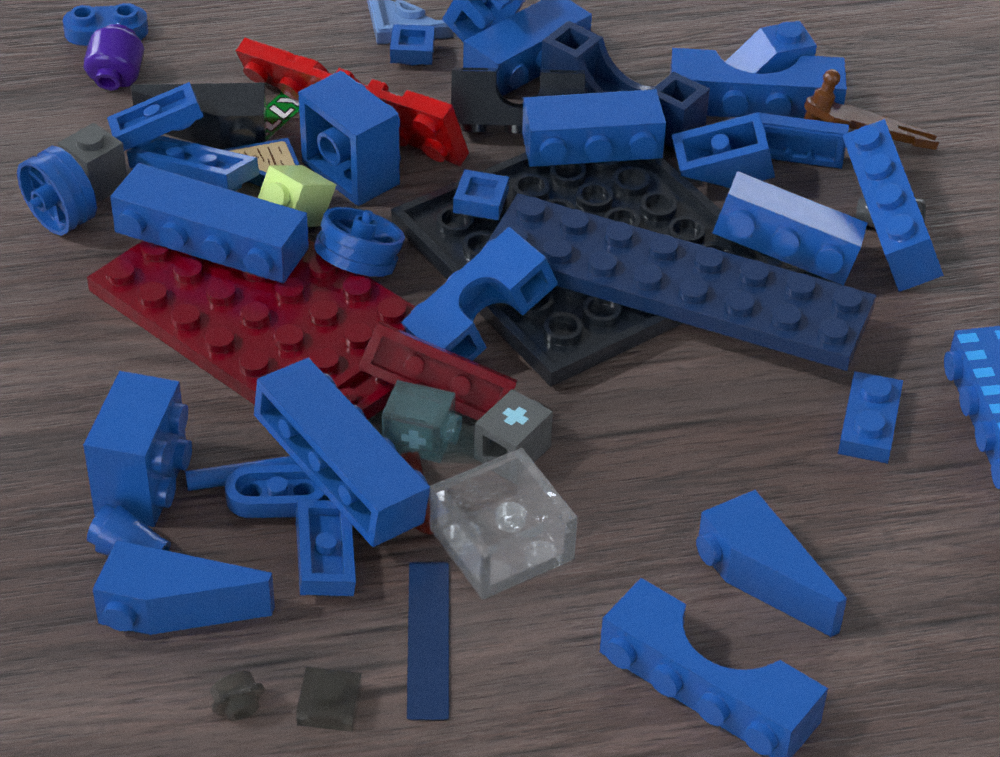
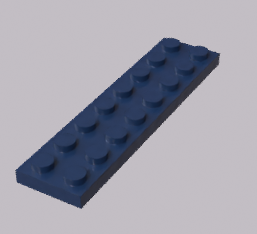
M519 193L487 241L488 243L490 240L497 238L504 230L510 227L547 258L558 282L556 286L847 371L874 310L876 300L875 294L857 290L853 287L843 286L807 274L797 273L761 261L748 259Z

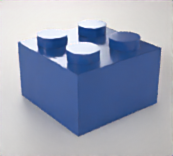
M342 70L298 92L302 163L315 173L336 184L335 189L357 206L400 184L399 113L391 105L384 103L368 91L363 84L356 82Z
M119 371L83 444L95 515L105 504L115 508L123 505L147 526L155 527L163 507L169 508L175 496L178 473L180 470L185 471L188 468L192 456V441L187 440L185 434L188 406L187 404H182L180 381Z

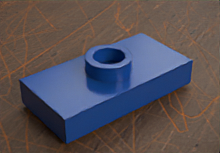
M760 113L771 159L842 169L846 148L842 135L848 133L849 125Z

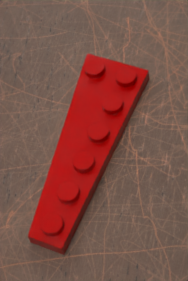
M244 38L235 50L244 67L243 72L250 80L255 83L265 82L275 86L286 96L294 100H299V91L332 75L316 60L298 56L289 51L248 38ZM338 68V70L336 71L338 72L342 70L356 82L361 83L358 79L354 77L353 73L341 68ZM372 79L368 85L363 84L368 91L384 103L391 105L399 113L400 146H407L409 144L421 149L428 157L437 162H444L446 160L458 166L462 165L469 154V150L451 104L406 90L403 96L395 95L388 91L389 87L385 82Z

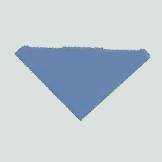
M367 0L377 45L391 43L393 24L435 26V39L453 38V31L443 20H435L426 16L424 9L403 0H396V2L391 0Z

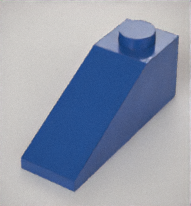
M756 490L702 511L699 536L696 539L697 550L704 563L708 566H713L726 583L830 637L840 633L847 598Z
M116 540L93 587L98 624L109 626L118 631H134L148 635L272 616L275 609L273 576L271 572Z

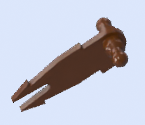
M834 69L827 70L824 73L822 86L815 89L813 96L807 97L804 104L806 110L804 119L847 124L849 128L855 130L885 119L893 140L912 144L914 147L936 150L939 142L935 141L937 135L914 125L910 126L868 110L834 102L835 95L833 91L841 78L839 72Z

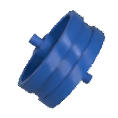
M52 145L38 153L37 157L32 156L18 165L17 179L23 198L33 215L50 232L62 236L75 229L77 225H81L95 217L97 203L90 180L78 162L64 149Z
M335 207L326 210L320 224L322 229L317 235L314 244L316 253L330 264L355 274L384 277L394 272L399 259L397 254L402 249L405 235L398 226L379 215L373 214L369 210L364 211L349 207Z

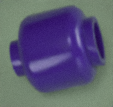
M111 24L100 28L90 37L84 57V70L89 78L102 89L117 90L119 87L131 86L139 76L144 57V45L136 33L124 25Z

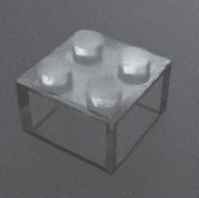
M523 448L430 486V529L482 600L575 559L578 517Z

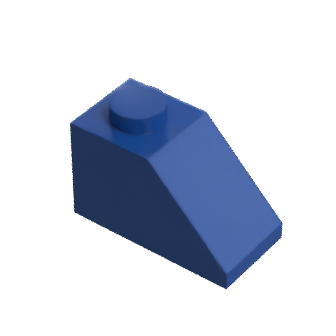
M800 21L782 22L778 25L761 27L725 62L734 68L750 73H775L793 66L801 55L815 56L817 45Z
M760 112L672 134L680 173L683 177L728 188L731 187L737 171L761 181L775 178Z

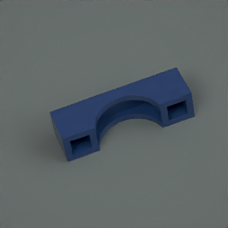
M567 21L542 40L541 69L585 70L584 94L657 89L666 121L664 139L666 146L675 149L672 134L706 126L709 88L676 72H672L656 86L639 84L624 75L614 64L602 36L571 21Z

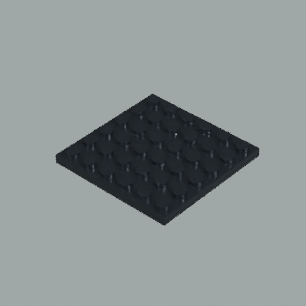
M525 152L480 171L509 177V192L499 220L453 213V198L460 180L391 209L392 223L403 231L405 237L446 279L454 272L462 269L482 251L518 193L748 259L761 261L776 267H782V263L776 258L713 234L712 232L721 209L685 177L681 176L663 158L529 167L527 153ZM555 286L524 315H521L516 309L505 303L488 305L479 312L550 387L684 324L559 286Z

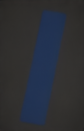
M448 562L409 563L408 720L449 719Z

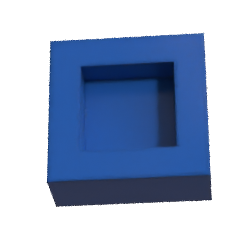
M393 24L390 43V63L410 66L419 64L432 65L435 26Z
M464 169L453 198V213L499 220L509 192V177Z

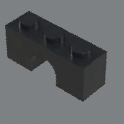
M454 67L452 69L451 105L454 108L459 124H461V131L486 132L487 125H504V132L522 133L523 103H512L501 95L497 84L498 68ZM541 69L540 89L535 97L584 94L585 70Z

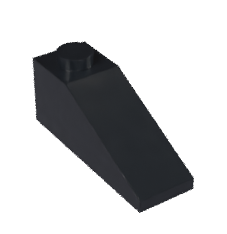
M265 82L191 84L204 117L195 120L186 129L172 130L165 133L218 149L266 142L267 109ZM183 84L132 85L133 106Z

